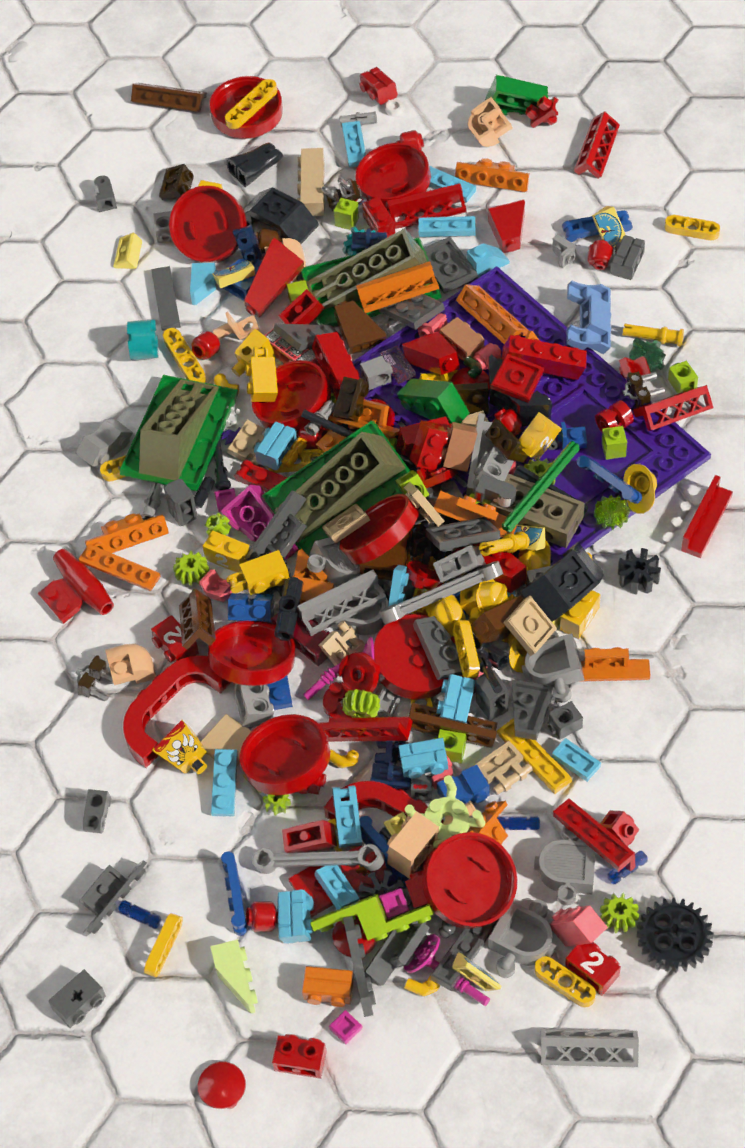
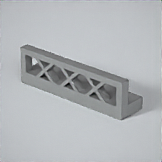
M482 413L478 415V434L472 453L466 496L469 497L471 493H475L477 485L473 483L476 477L474 471L479 463H481L479 462L486 451L489 453L495 446L485 436L493 422L484 421L485 414Z
M371 570L298 605L299 618L310 636L385 601L386 595L378 584L377 574L374 570ZM374 589L379 595L373 599L365 597L367 592ZM351 600L360 601L359 605L354 608L348 607L347 603ZM332 609L341 610L340 614L336 617L328 616V612ZM313 618L322 619L321 623L313 628L308 622Z
M541 1029V1065L638 1067L639 1038L637 1031ZM546 1047H557L562 1053L556 1058H546ZM574 1047H581L586 1054L577 1059L573 1058L569 1052ZM598 1048H606L611 1054L605 1059H598L593 1053ZM623 1048L633 1049V1060H623L618 1053Z

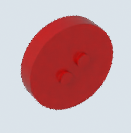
M242 76L224 82L213 92L210 98L211 117L215 127L222 133L235 138H254L268 133L280 122L283 114L282 97L278 88L276 95L241 127L230 129L226 125V114L265 79L256 76ZM255 97V98H253V100H260V99H261V97ZM245 107V108H242L241 110H242V111H248L250 108Z
M389 143L379 146L365 155L356 169V182L361 196H364L367 201L379 197L386 209H389L388 200L425 192L431 181V170L426 155L421 149L408 143Z
M207 185L198 186L185 192L173 206L169 219L170 235L175 246L188 258L201 263H217L232 256L239 249L233 230L246 227V216L239 201L227 191L219 187Z
M304 360L288 362L276 367L278 394L275 402H252V409L266 429L268 427L271 428L274 422H278L285 427L288 426L297 431L310 423L309 420L301 417L304 409L312 413L319 412L324 404L330 400L331 386L321 368L315 363Z
M396 494L379 501L365 511L370 521L340 541V549L353 564H363L378 558L394 547L411 530L418 517L417 508L405 494Z
M418 614L404 615L402 618L384 625L375 639L374 661L379 664L381 669L379 681L385 688L398 696L408 699L431 698L441 692L443 681L448 680V678L437 680L413 626L415 620L429 616ZM454 636L450 637V639L456 645Z
M237 621L224 625L215 631L216 640L211 646L208 645V663L218 676L232 683L248 686L271 684L286 677L293 669L295 643L293 639L281 641L279 638H276L274 636L276 625L262 621Z
M297 714L277 716L263 722L247 736L240 750V764L248 782L256 790L269 795L292 794L308 787L323 774L330 760V746L322 727L315 720Z
M465 832L444 840L432 850L423 868L422 887L428 904L443 921L459 928H479L498 920L510 908L517 891V872L510 854L498 841L481 833Z

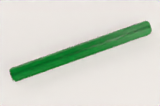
M574 441L569 442L503 521V530L508 533L512 532L579 451L578 443Z

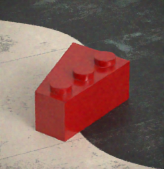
M481 543L473 544V546H479ZM458 547L456 550L452 552V554L464 549L465 547ZM502 551L483 556L486 564L494 561L499 562L503 574L494 578V581L504 584L508 593H512L526 583V566L511 553Z

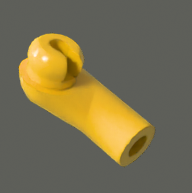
M223 373L215 375V385L237 389L239 394V384H229Z
M330 749L329 761L339 768H346L357 764L359 758L357 751L350 750L347 752V755L341 756Z
M430 975L427 981L422 983L408 978L405 989L425 997L438 991L440 985L430 980Z

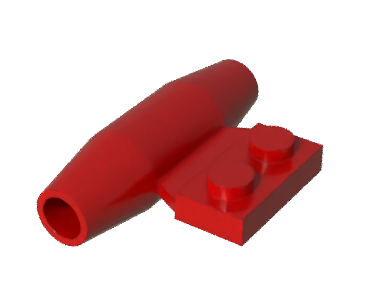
M58 550L53 556V561L63 578L53 580L38 593L39 596L63 624L80 611L79 609L83 601L101 615L108 614L113 609L114 603L103 584L85 564L79 562V559L68 550Z

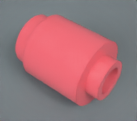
M488 343L477 351L472 358L481 364L482 370H486L489 368V356L493 355L495 358L501 359V349L496 344Z

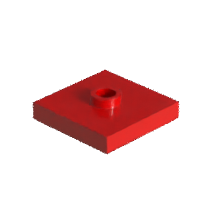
M506 354L491 383V389L529 403L545 368Z
M309 866L288 878L294 890H305L312 896L314 909L310 910L311 917L334 905L314 876L315 871L324 866Z

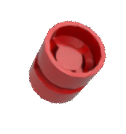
M621 400L595 415V422L601 432L605 428L618 426L625 428L634 421L632 411Z

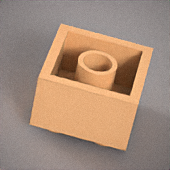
M417 811L412 817L408 816L401 826L403 829L398 835L396 833L393 834L387 844L389 845L387 851L388 864L409 879V875L414 874L434 849L433 843L438 840L439 826Z

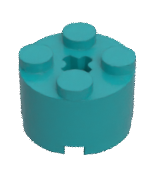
M155 319L127 322L128 348L131 360L158 358L159 344L158 335L155 333Z

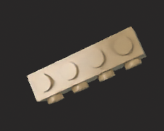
M323 148L301 149V156L298 157V168H301V170H298V181H301V184H297L298 195H301V198H297V200L303 202L313 216H324V192L321 190L324 187Z

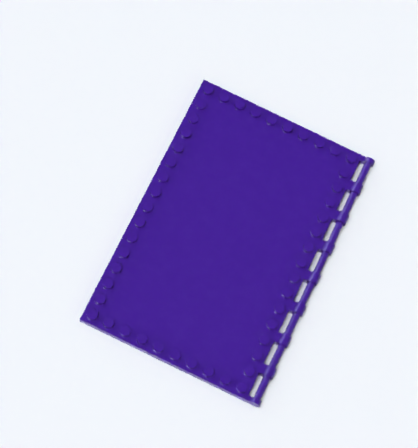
M498 266L469 284L480 286L529 331H533L540 341L552 344L557 343L561 346L572 348V346L566 344L567 327ZM462 289L442 302L445 310L440 313L446 315L448 323L456 317L463 322H467L471 329L483 336L484 346L488 343L496 344L501 349L502 357L504 344L456 301ZM409 326L404 327L352 362L355 369L358 370L360 378H362L361 363L383 356V358L386 357L385 355L392 356L391 353L397 351V356H400L410 373H413V378H409L403 367L402 369L398 367L401 364L397 360V356L393 355L392 358L397 365L392 367V369H397L396 371L398 372L396 373L398 375L395 372L391 373L390 383L369 390L367 397H365V400L369 401L374 398L382 400L392 408L395 413L393 427L400 429L399 422L408 426L421 423V420H431L406 410L401 405L397 395L410 379H419L421 374L434 373L406 362L402 344L420 338L418 328L415 330ZM589 347L585 349L587 351L586 368L578 380L543 373L535 391L537 390L551 399L552 422L560 428L561 422H565L566 428L585 427L587 448H579V451L556 477L554 486L577 500L584 502L588 506V510L567 548L548 542L551 550L550 566L557 563L563 557V554L576 542H579L584 550H586L635 514L629 508L627 500L622 497L621 491L619 493L613 491L608 487L610 485L609 482L606 480L604 483L593 476L595 474L593 471H587L577 465V459L580 456L584 455L595 460L623 481L625 471L629 466L633 464L646 466L655 475L657 480L655 499L711 459V453L676 422L648 431L644 416L635 417L633 409L637 408L634 400L623 394L627 379L623 378L618 371ZM458 358L460 369L466 368L467 366ZM489 368L486 370L483 369V371L486 372L489 376ZM488 390L489 414L485 415L489 422H493L496 418L494 414L499 410L490 403ZM621 400L628 405L634 417L633 423L624 428L627 439L626 457L606 460L602 447V432L595 422V415ZM654 412L650 413L653 425L657 424L660 416ZM521 426L522 431L515 436L518 440L528 426ZM557 436V448L554 450L547 449L540 458V461L547 458L548 463H553L563 451L562 442H558ZM528 456L524 462L516 461V468L518 465L524 467V464H528L530 459L536 460ZM442 459L440 464L437 465L436 470L443 467ZM471 460L467 472L457 470V475L466 484H468ZM454 477L446 480V482L454 480L462 496L465 497L467 487L464 488Z

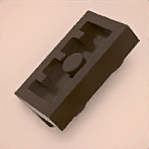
M185 164L167 168L159 197L162 200L177 196L180 198L191 189L194 178L192 171Z
M343 377L333 416L358 422L364 410V397H367L369 392L368 382L362 378Z
M488 383L454 385L470 412L469 415L480 411L489 414Z
M494 419L485 436L507 459L524 462L528 455L522 450L523 447L520 445V441L500 420Z

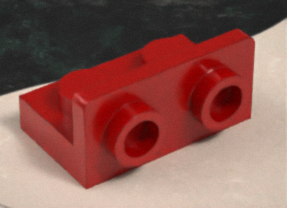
M442 467L436 471L425 468L417 470L426 489L458 474L456 469H449L447 467Z

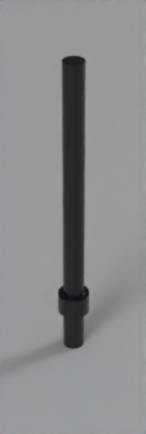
M305 409L301 417L346 438L354 433ZM396 450L404 463L412 468L414 463L408 457L402 455L400 451Z

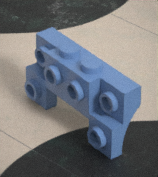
M571 280L567 284V299L580 305V328L573 325L567 328L566 344L580 350H585L589 347L604 354L611 348V289L602 284L586 285Z

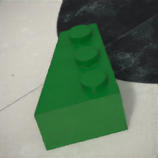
M496 74L485 100L492 97L503 115H508V112H519V115H525L527 107L531 104L539 108L537 106L538 100L543 96L548 98V86Z
M410 379L397 393L401 405L406 410L431 420L447 417L449 424H452V422L461 423L470 413L452 382Z

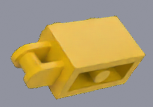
M254 346L253 357L250 358V362L246 364L245 368L246 376H249L247 394L251 395V402H275L278 394L275 357H269L268 347L262 349Z
M277 550L239 564L240 571L229 575L226 581L231 585L230 590L232 593L248 590L249 594L253 595L255 593H262L274 586L283 585L285 579L289 578V573L280 551Z

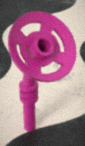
M369 637L363 652L374 660L373 638ZM340 663L332 668L329 667L328 672L324 671V675L321 674V678L303 694L307 700H310L326 684L329 685L330 681L333 682L334 678L338 677Z
M436 934L427 935V939L420 947L416 948L413 953L415 954L413 960L407 966H404V970L408 973H413L424 966H429L435 970L439 962L435 960L436 957L434 955L439 947L440 938ZM460 977L454 986L455 989L461 993L465 992L486 1006L490 998L471 986L470 982L465 980L464 977Z

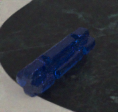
M527 816L509 817V819L497 817L504 830L505 828H509V830L540 829V818L538 816H530V819H527Z
M643 851L635 853V868L631 872L625 867L620 871L613 869L607 874L609 881L614 885L620 882L621 878H626L637 870L638 866L648 862L647 855Z
M123 900L119 905L118 910L120 913L126 916L129 914L130 918L143 924L148 923V926L157 929L161 924V916L155 913L150 914L151 911L135 904L131 905L132 903Z

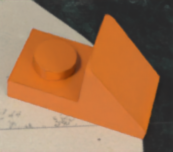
M300 549L297 554L294 576L328 582L327 575L323 570L315 573L307 568L309 556Z

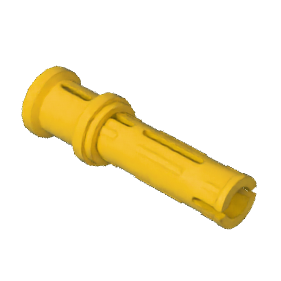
M625 323L623 336L658 340L661 344L672 343L681 347L684 329L672 330L665 326L659 329Z
M522 531L515 534H506L503 539L482 542L479 545V550L485 549V551L480 552L483 556L502 551L512 553L517 550H525L529 546V537Z

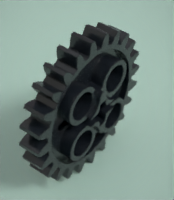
M675 897L672 898L671 903H668L663 898L661 906L655 901L654 909L647 907V915L641 914L640 920L642 922H638L637 928L639 930L636 933V937L641 938L638 940V946L643 947L642 955L649 954L648 962L656 960V968L664 964L665 971H668L669 967L673 966L674 972L677 973L678 967L681 966L686 972L688 964L696 968V960L703 963V955H709L710 950L708 948H712L713 941L710 939H713L714 932L709 931L712 928V923H706L708 915L700 916L701 907L696 910L693 909L694 902L686 906L685 899H682L679 904L676 902ZM665 921L668 925L660 926L657 922ZM687 921L691 923V926H683L681 922ZM666 943L669 947L661 948L658 946V944ZM689 943L692 945V948L686 949L682 944Z

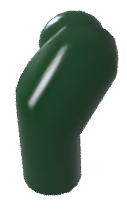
M470 356L466 357L463 364L470 368L467 374L472 379H476L482 373V366Z

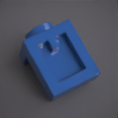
M561 422L562 430L557 435V440L562 442V449L571 441L578 443L579 448H587L585 427L566 428L565 422Z
M288 676L277 682L267 684L269 687V700L273 704L274 710L293 707Z

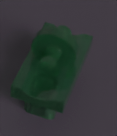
M636 337L633 340V348L629 352V359L636 360L642 356L645 357L650 372H653L657 368L659 370L664 368L665 364L663 362L666 354L663 353L664 350L660 349V341L655 340L653 343Z

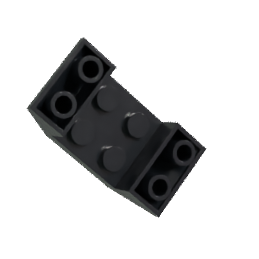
M274 187L259 192L243 209L246 223L252 226L257 220H260L280 231L282 242L283 239L290 238L302 244L319 226L318 221L303 202Z
M493 355L489 356L490 403L498 410L502 408L505 410L513 409L521 419L522 426H529L538 412L551 420L552 402L547 395L541 394L536 390L529 403L491 389V383L503 361L495 358Z
M576 542L563 554V557L542 576L531 581L519 594L523 599L531 596L551 622H553L592 591L601 582L604 574L580 543Z

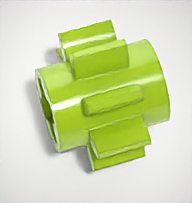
M220 513L210 516L205 524L208 528L206 533L210 535L213 530L227 536L231 529V526L228 525L230 519L225 515L222 516Z
M268 794V796H263L266 812L271 810L274 816L282 812L286 813V806H291V800L288 798L289 794Z

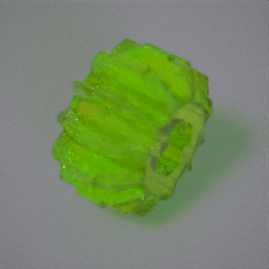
M610 494L609 498L602 496L601 501H597L595 504L594 516L597 524H603L604 529L610 526L614 530L615 526L621 528L623 523H627L630 508L627 506L626 500H621L620 495L616 498H613L612 494Z

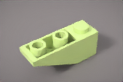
M238 939L210 946L216 972L220 980L250 1013H255L254 1004L258 1003L255 989L250 990L249 982H253L250 968L245 969L243 961L248 960L245 947L239 946Z

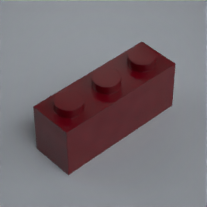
M278 613L272 618L273 625H276ZM298 618L293 637L295 648L319 667L328 657L318 645L330 632L323 630L310 636L304 624ZM315 619L308 621L312 628L319 625Z

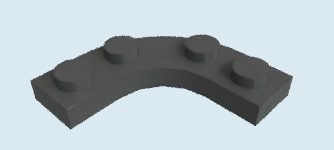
M352 916L345 917L343 920L364 1017L372 1016V1005H376L370 976L365 977L361 958L366 956L363 943L358 944L357 940L362 938L359 924L354 925Z

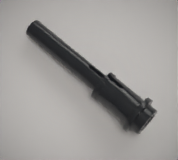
M219 439L214 452L216 462L214 472L216 475L215 488L221 491L230 489L231 482L228 480L227 468L224 467Z
M476 648L480 672L485 674L494 692L500 693L502 687L491 669L492 663L488 659L487 651L482 648Z

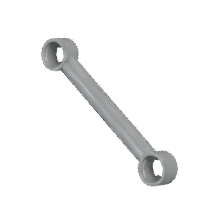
M498 561L491 562L474 572L404 602L390 605L380 610L379 613L384 624L391 623L442 598H446L483 581L494 579L502 575L503 571Z
M367 844L359 851L274 854L268 848H261L254 853L252 863L263 874H270L277 867L363 865L367 870L375 871L383 865L384 854L373 844ZM375 851L376 859L372 863L365 861L366 856L370 852ZM269 855L271 859L269 864L262 867L260 865L262 858Z

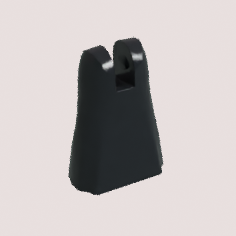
M268 142L254 150L228 158L226 165L229 173L244 187H247L267 169L279 162L283 154L279 149H275L272 143Z

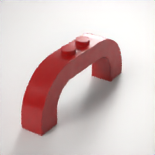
M190 656L171 664L161 674L155 676L152 683L146 689L139 692L137 698L126 711L123 731L127 746L134 759L143 767L147 768L159 756L152 750L158 742L146 734V725L183 687L192 683H204L221 694L232 683L221 678L211 669L208 663V656Z
M360 781L341 788L345 789L348 786L355 785L358 811L365 808H377L393 817L402 812L408 817L405 812L407 805H412L415 811L425 814L428 808L425 802L409 797L405 791L401 789L396 790L391 786L376 781ZM333 796L324 806L325 818L329 820L336 819ZM349 797L341 798V801H350ZM426 860L420 866L421 871H423Z

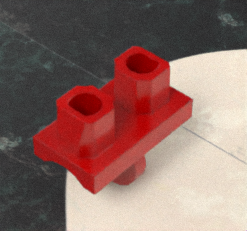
M543 96L538 100L537 106L539 108L532 104L527 107L525 115L531 119L530 126L535 128L542 122L550 125L555 124L558 115L556 103L559 99L556 97L548 99Z

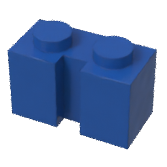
M231 593L228 599V620L271 621L274 615V594H257L254 599H249V593Z
M477 764L461 771V774L456 777L452 776L457 787L455 798L464 804L468 803V801H471L472 804L475 802L481 803L490 796V786ZM444 780L437 782V793L440 798L447 795V787Z

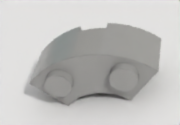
M105 419L95 432L83 437L75 454L91 466L102 465L113 458L122 448L128 446L133 432L117 420Z

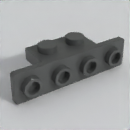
M295 491L290 492L246 555L245 559L247 561L277 550L280 551L282 557H286L307 527L295 516L306 501L304 496Z
M141 861L127 878L122 876L111 865L105 868L79 900L96 915L83 932L85 936L91 932L96 934L102 927L103 923L101 920L105 915L109 917L117 908L115 902L119 897L123 899L132 888L129 885L134 879L138 881L146 871L143 868L147 862Z
M411 901L408 906L409 911L416 909ZM415 921L409 924L410 928L402 932L391 931L365 969V974L370 976L378 985L383 986L396 967L407 966L415 956L413 954L414 951L427 939L426 933L430 927L425 924L426 922L418 924Z

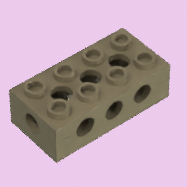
M511 474L507 475L504 482L510 483L516 488L515 503L508 508L501 507L497 502L493 501L490 504L496 507L495 512L508 517L534 485L532 482ZM546 489L518 525L544 527L546 541L567 548L584 517V502Z

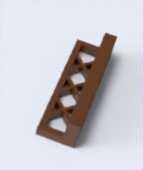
M132 83L131 102L200 112L202 99L207 98V92L146 83Z
M194 588L179 605L182 646L187 650L198 638L210 646L216 640L211 599Z
M412 702L409 717L412 720V730L439 736L440 729L466 734L467 743L488 748L493 747L497 734V722L468 716L467 724L440 718V714L436 713L437 708Z

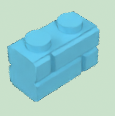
M274 422L271 428L268 427L264 433V439L261 443L258 442L254 448L257 463L278 470L282 464L281 460L288 450H291L290 447L297 439L296 430L288 426L285 427L278 422Z
M450 674L448 680L443 681L441 692L445 693L444 701L439 700L436 712L440 714V718L461 723L467 722L476 680Z
M443 738L399 745L404 777L418 778L425 773L441 774L444 770H448Z
M305 890L278 893L279 939L283 943L310 941L311 933H314L310 923L313 920L310 919V910L314 909V902L312 896Z

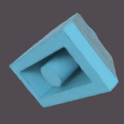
M483 243L467 250V260L477 272L478 278L496 266L501 268L510 263L500 248Z
M192 263L190 284L192 305H197L216 290V280L213 277V273L219 270H216L215 263Z

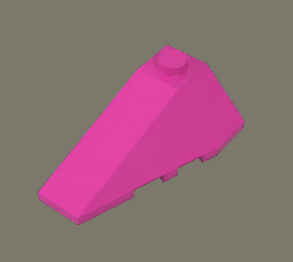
M249 485L226 505L221 512L230 519L229 523L234 529L256 542L275 514L262 497L265 494L263 489L257 485ZM296 544L293 545L286 555V560L299 550Z

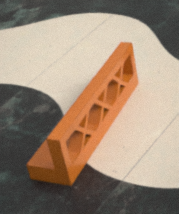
M429 261L357 285L356 288L364 312L368 313L437 290L439 286Z
M465 284L456 299L463 308L503 344L506 343L510 335L526 336L529 331L480 286Z

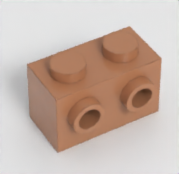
M458 317L440 329V333L456 350L458 358L463 362L466 357H474V354L484 347L485 341L480 333H476L467 322H463Z
M452 422L451 428L446 430L448 432L446 447H443L441 452L443 467L467 472L478 434L477 428Z

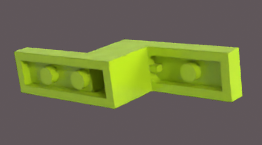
M375 894L313 919L310 923L313 931L320 929L322 933L334 928L333 924L342 921L344 924L343 918L352 916L353 920L356 919L355 915L357 914L367 940L374 938L376 942L388 937L387 933L396 930L399 933L410 928V923L417 921L418 924H422L431 920L430 915H433L434 911L429 904H426L388 920L378 894Z

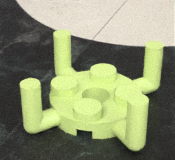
M450 775L444 777V783L447 787L446 797L432 800L425 814L420 813L439 826L438 840L434 841V848L456 834L467 832L469 827L481 828L485 826V820L479 810H475L472 813V818L465 804L455 798L457 787ZM412 805L405 807L407 815L412 817L416 812ZM447 815L453 817V821L450 824L443 825L441 823L443 817Z

